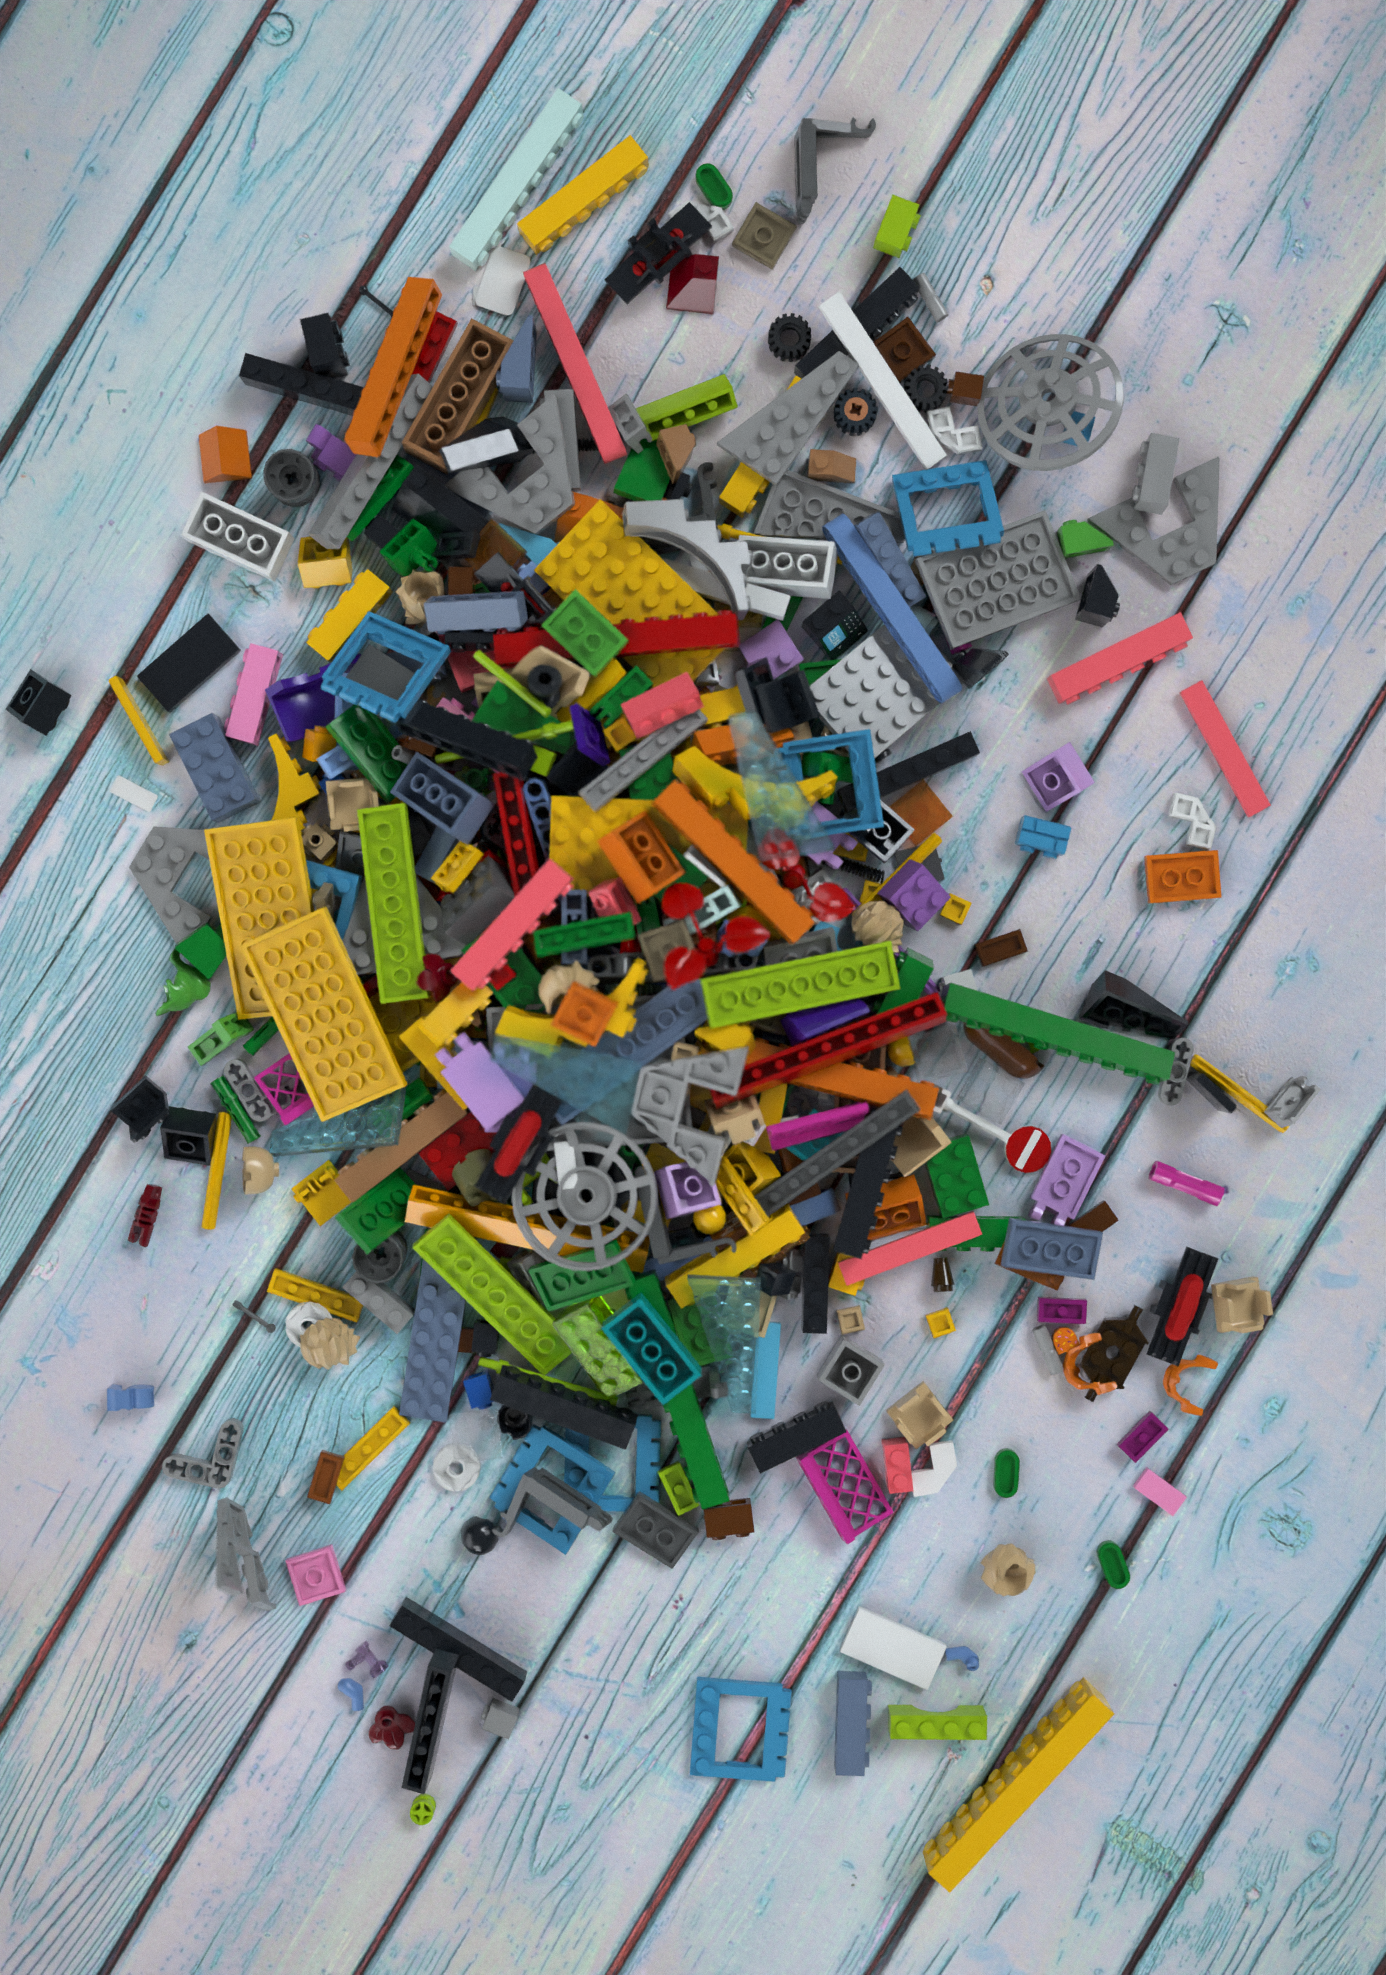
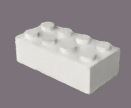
M204 492L200 493L181 534L188 542L274 582L295 539L288 531Z
M739 535L738 542L747 541L748 550H751L753 554V563L749 566L746 573L747 583L790 596L831 599L838 556L835 542Z

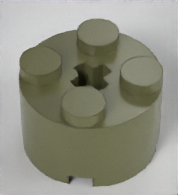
M488 1149L470 1152L465 1156L466 1160L462 1164L458 1162L452 1172L456 1185L465 1200L472 1207L479 1205L483 1201H498L475 1187L493 1155Z

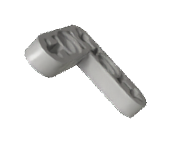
M240 1059L228 1061L224 1067L225 1076L249 1116L253 1120L261 1122L278 1113L254 1079L247 1064ZM232 1065H240L239 1074L242 1078L247 1075L248 1080L241 1081L237 1085L236 1081L240 1080L237 1074H231V1070H233ZM292 1078L282 1084L280 1089L289 1090L286 1088L288 1085L290 1089H293L296 1078ZM247 1083L253 1085L255 1089L251 1097H246L242 1092L243 1086ZM298 1090V1091H297V1092H299V1093H304V1094H307V1093H308L307 1090H306L305 1092H303L302 1090ZM286 1094L287 1102L281 1105L283 1109L291 1105L292 1094ZM296 1095L295 1101H297L303 1096ZM259 1096L261 1100L256 1102L260 1107H266L264 1111L265 1116L263 1117L261 1114L256 1115L255 1111L258 1110L256 1104L252 1103L250 1105L248 1101L254 1100Z
M230 1418L221 1425L212 1461L173 1453L162 1463L164 1474L171 1478L200 1485L224 1488L233 1477L244 1429L242 1422L236 1418ZM232 1424L237 1432L231 1436L230 1441H226L230 1433L226 1428ZM228 1447L231 1449V1459H223L221 1457V1448ZM173 1460H176V1465L182 1467L186 1465V1462L189 1463L186 1470L185 1468L178 1467L173 1471L172 1466L169 1465ZM193 1465H200L203 1468V1475L201 1477H196L192 1474L191 1468ZM222 1465H230V1467L226 1466L223 1470V1476L226 1478L221 1482L218 1481V1477L215 1474L220 1472Z

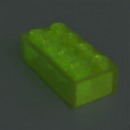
M602 1296L572 1304L563 1309L552 1325L604 1398L609 1400L644 1381L601 1329L603 1321L611 1316L613 1312Z

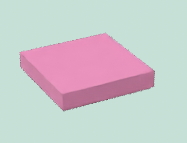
M332 1544L285 1560L299 1606L346 1591Z

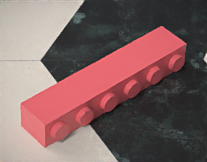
M1180 612L1050 675L1047 681L1058 703L1061 704L1066 701L1067 705L1081 699L1079 694L1085 691L1088 694H1092L1102 688L1100 684L1108 680L1112 684L1124 678L1122 674L1129 670L1133 674L1145 668L1143 663L1151 659L1153 663H1156L1167 657L1166 652L1173 649L1176 653L1188 647L1187 642L1193 636Z
M549 859L452 968L451 972L472 991L477 990L478 987L482 990L490 982L491 978L489 975L493 970L499 971L508 960L505 957L509 952L513 951L515 953L522 946L524 935L527 932L532 934L541 924L538 921L543 914L548 916L557 906L555 903L556 899L560 895L565 897L574 887L571 884L574 878L553 859Z

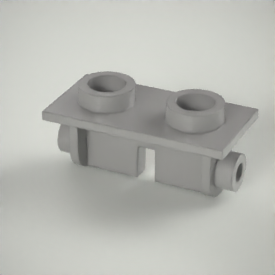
M781 1248L777 1262L782 1263L795 1272H801L803 1255L800 1254L801 1250L791 1249L789 1251ZM801 1276L794 1277L790 1294L778 1296L787 1300L798 1298Z

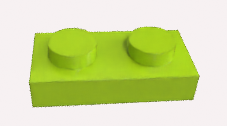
M679 1461L657 1471L678 1516L700 1506L699 1503H695L692 1488Z

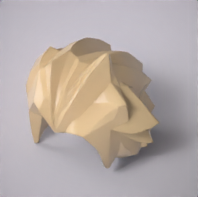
M413 569L410 576L401 577L402 586L398 587L395 593L399 595L398 598L402 602V607L406 610L405 617L407 619L405 623L417 624L418 628H421L427 623L423 603L431 596H444V582L440 574L436 572Z
M870 901L860 906L854 912L852 918V933H855V941H862L863 945L891 941L893 953H899L898 945H902L901 937L903 936L902 930L904 926L900 912L893 905H888L884 901Z
M578 960L571 967L557 965L551 967V970L549 969L542 976L539 986L540 998L545 1004L547 1013L550 1014L551 1007H556L558 1004L561 1005L573 980L597 991L594 985L599 983V979L594 977V972L583 970Z
M338 1318L318 1320L306 1329L304 1335H300L301 1353L310 1365L318 1369L324 1367L329 1370L338 1363L349 1365V1357L357 1353L356 1345L360 1336L354 1335V1329L349 1328L347 1324H344Z
M1012 1543L1006 1545L999 1544L980 1562L985 1567L981 1579L996 1594H1001L1003 1597L1006 1595L1016 1596L1023 1593L1030 1586L1036 1573L1034 1560L1028 1558L1022 1549L1015 1547Z

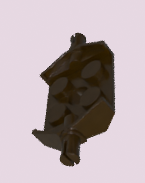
M1134 1305L1128 1317H1109L1103 1319L1096 1332L1101 1334L1102 1340L1088 1347L1079 1364L1089 1378L1090 1383L1115 1381L1117 1384L1116 1389L1125 1388L1123 1384L1144 1345L1149 1343L1137 1326V1320L1143 1311L1142 1308ZM1110 1346H1117L1118 1354L1114 1358H1108L1106 1355V1350ZM1089 1389L1085 1398L1094 1402L1097 1396L1096 1391Z

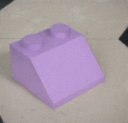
M779 619L747 639L739 647L748 663L767 657L773 679H776L804 660Z
M1070 742L1022 771L1046 812L1095 783Z
M688 1162L667 1166L654 1172L666 1219L687 1215L721 1204L716 1183L714 1186H711L710 1182L701 1173L688 1165Z

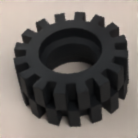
M787 313L782 314V318L778 316L775 319V323L772 322L768 334L769 349L771 352H774L776 358L778 356L781 357V361L789 359L788 362H793L795 358L799 360L802 355H806L810 347L811 328H808L806 320L802 321V316L795 317V313H791L790 316H787ZM788 329L794 330L799 336L798 342L793 346L783 344L780 339L783 331Z
M928 364L926 368H923V365H920L917 370L914 368L911 374L907 376L904 384V391L919 413L921 410H924V413L929 410L937 409L938 406L942 405L946 397L948 380L947 378L944 379L945 374L943 371L939 373V368L936 366L934 369ZM921 381L931 382L935 388L934 394L930 397L920 396L917 392V384Z

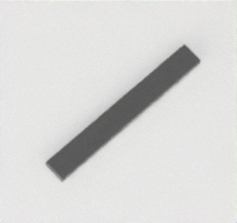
M906 1089L755 1195V1199L766 1215L770 1216L916 1114L921 1108Z

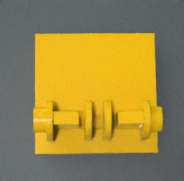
M330 1160L326 1161L291 1188L295 1193L293 1195L294 1199L298 1203L302 1202L319 1226H322L351 1203L334 1181L340 1175Z

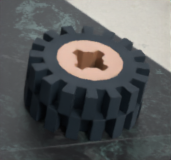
M853 388V391L847 389L836 400L833 418L834 422H837V428L841 427L844 434L847 431L849 436H853L854 433H857V436L862 435V432H868L869 428H872L874 425L878 406L876 407L877 402L875 399H872V394L870 392L866 394L865 389H861V391H857L858 388Z

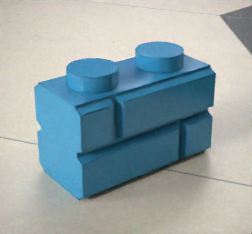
M1024 815L1020 820L1015 845L1020 846L1021 851L1034 853V850L1044 852L1043 856L1057 859L1058 855H1065L1071 827Z

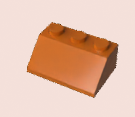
M646 810L597 841L637 904L686 873Z
M914 1174L882 1184L880 1192L884 1193L881 1207L876 1206L874 1216L878 1217L874 1231H869L867 1239L874 1240L927 1225L922 1195Z

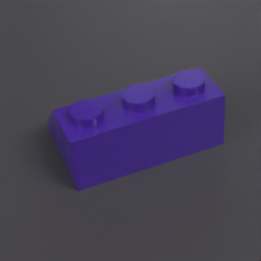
M860 998L788 1012L786 1013L787 1016L780 1021L793 1047L854 1022L869 1013L870 1010Z

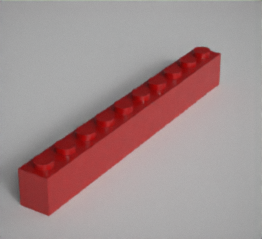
M731 610L718 611L717 615L713 616L700 612L694 613L693 617L683 618V615H670L667 620H659V617H646L644 622H635V619H622L620 624H612L630 641L616 657L740 647L738 616L732 614ZM537 627L524 628V632L515 633V630H501L500 634L493 635L495 663L499 667L516 666L529 652L539 646L550 650L568 661H578L547 630L539 631Z
M938 992L746 1064L736 1096L709 1088L716 1109L942 1024L946 1022L947 1013Z

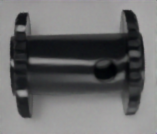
M549 664L535 666L529 672L527 679L529 688L527 690L550 709H553L558 705L560 699L561 673H559L557 668Z

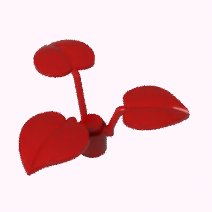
M774 825L770 826L760 843L758 857L761 863L768 869L778 870L782 867L783 871H786L782 889H797L803 885L808 898L813 900L809 910L820 921L834 922L848 916L855 909V904L850 900L845 890L835 883L825 882L815 888L814 895H812L807 884L808 880L804 879L805 869L798 864L800 851L797 844L785 831Z
M687 883L671 885L667 888L662 899L663 910L667 916L673 919H683L689 914L698 935L699 943L697 950L694 948L689 951L686 947L679 946L672 949L666 955L664 973L668 985L672 990H675L701 977L705 972L706 966H712L719 960L718 952L722 951V945L725 940L726 948L729 951L740 953L760 946L770 938V933L754 918L738 916L727 923L725 927L727 934L721 936L717 945L714 940L703 938L693 912L700 910L704 906V898L701 891Z

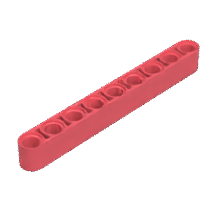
M543 263L524 271L523 275L604 464L626 456L627 452L547 265Z

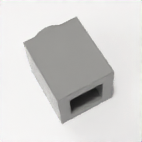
M493 1698L490 1706L485 1705L480 1719L484 1720L482 1729L509 1739L520 1708Z

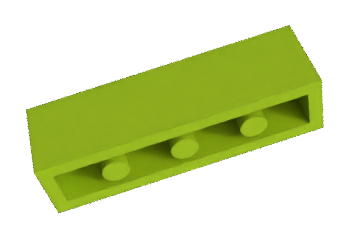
M723 374L640 406L636 410L653 441L658 439L659 431L662 429L687 424L689 427L738 408L733 387L726 375Z

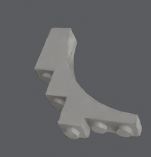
M683 499L625 502L622 511L625 536L661 540L681 548L695 557L712 573L721 585L730 603L732 614H736L738 620H744L747 611L751 608L750 597L746 596L745 592L747 587L746 573L749 566L753 563V554L751 550H748L747 541L721 542V533L719 529L716 530L715 520L689 522L688 509H684Z

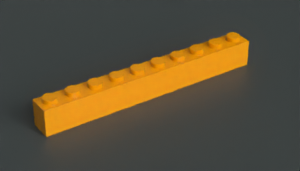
M413 1185L408 1200L405 1222L432 1228L447 1214H450L472 1237L533 1249L525 1240L518 1227L513 1206L483 1201L479 1205L472 1207L463 1195ZM540 1213L525 1216L533 1234L542 1245L549 1249L557 1237L547 1228ZM549 1214L557 1227L562 1230L568 1218ZM577 1224L570 1236L578 1239H593L591 1229L587 1225ZM603 1225L600 1226L602 1237L616 1229ZM624 1230L615 1239L623 1251L634 1242L638 1234ZM649 1235L644 1238L638 1248L625 1258L631 1271L643 1273L650 1243ZM565 1242L557 1255L564 1256L590 1247H578Z

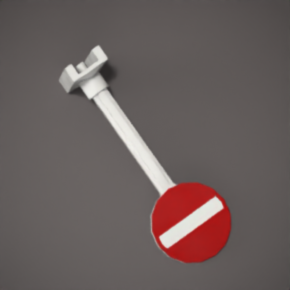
M935 1084L934 1087L939 1088L934 1111L939 1114L942 1110L945 1112L950 1111L1004 1141L1005 1157L1014 1169L1024 1173L1035 1172L1043 1168L1048 1162L1051 1154V1142L1047 1134L1040 1128L1031 1125L1020 1126L1011 1133H1008L953 1103V1099L949 1098L951 1092Z

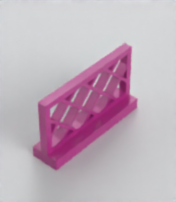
M290 1053L254 1077L281 1116L280 1119L285 1126L314 1107L308 1093L297 1092L299 1079H301L298 1070L296 1075L283 1072L285 1062L293 1060ZM280 1066L279 1072L273 1071L274 1069ZM269 1073L279 1075L277 1088L267 1087L262 1078ZM282 1076L296 1078L293 1091L280 1089ZM279 1092L292 1094L291 1105L285 1109L278 1102ZM296 1095L303 1096L297 1101H295Z
M857 1102L766 1126L772 1151L848 1131L865 1119V1115L869 1110L867 1102L863 1104Z
M846 1429V1433L796 1456V1459L839 1536L848 1545L855 1540L854 1537L894 1512ZM843 1437L848 1442L846 1454L834 1451L836 1442ZM820 1451L828 1452L829 1456L826 1466L817 1464L813 1456ZM833 1454L845 1457L842 1470L830 1467ZM849 1458L859 1461L860 1468L858 1474L846 1472ZM820 1468H821V1469H825L824 1475H823L822 1471L820 1470ZM829 1471L841 1473L838 1487L828 1484ZM845 1475L857 1478L854 1491L842 1488ZM861 1479L870 1481L872 1485L870 1495L858 1492ZM832 1489L837 1490L836 1496L833 1493ZM841 1492L853 1494L849 1508L841 1506L838 1502ZM857 1496L869 1498L865 1512L854 1509ZM872 1501L882 1502L886 1510L878 1515L871 1514ZM853 1512L864 1515L862 1525L856 1529L850 1523Z

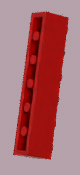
M499 772L493 773L513 890L516 897L536 875L539 867L528 805L523 793L524 783L522 780Z

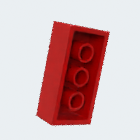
M471 1111L418 1154L447 1191H449L456 1185L452 1177L455 1165L458 1162L462 1164L466 1160L465 1156L475 1150L488 1149L491 1153H494L495 1149L489 1145L496 1133L485 1132V1128Z

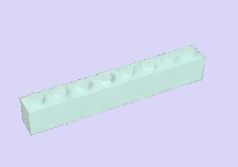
M557 88L449 245L452 256L474 271L486 263L489 257L488 252L493 246L496 247L502 239V232L506 226L510 227L516 218L515 213L519 207L525 206L532 188L538 187L541 183L543 172L547 167L550 168L554 164L557 152L560 148H564L567 145L572 130L574 128L577 129L581 125L584 115L580 102Z

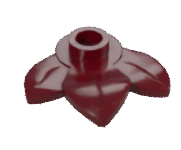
M426 954L422 957L425 970L421 971L417 976L416 984L421 990L432 991L434 1001L441 1002L449 995L450 987L459 979L451 972L455 965L445 963L440 955Z
M383 1706L377 1711L375 1723L369 1728V1738L372 1743H378L383 1740L388 1748L399 1750L404 1743V1734L414 1732L415 1721L408 1714H398L392 1706Z

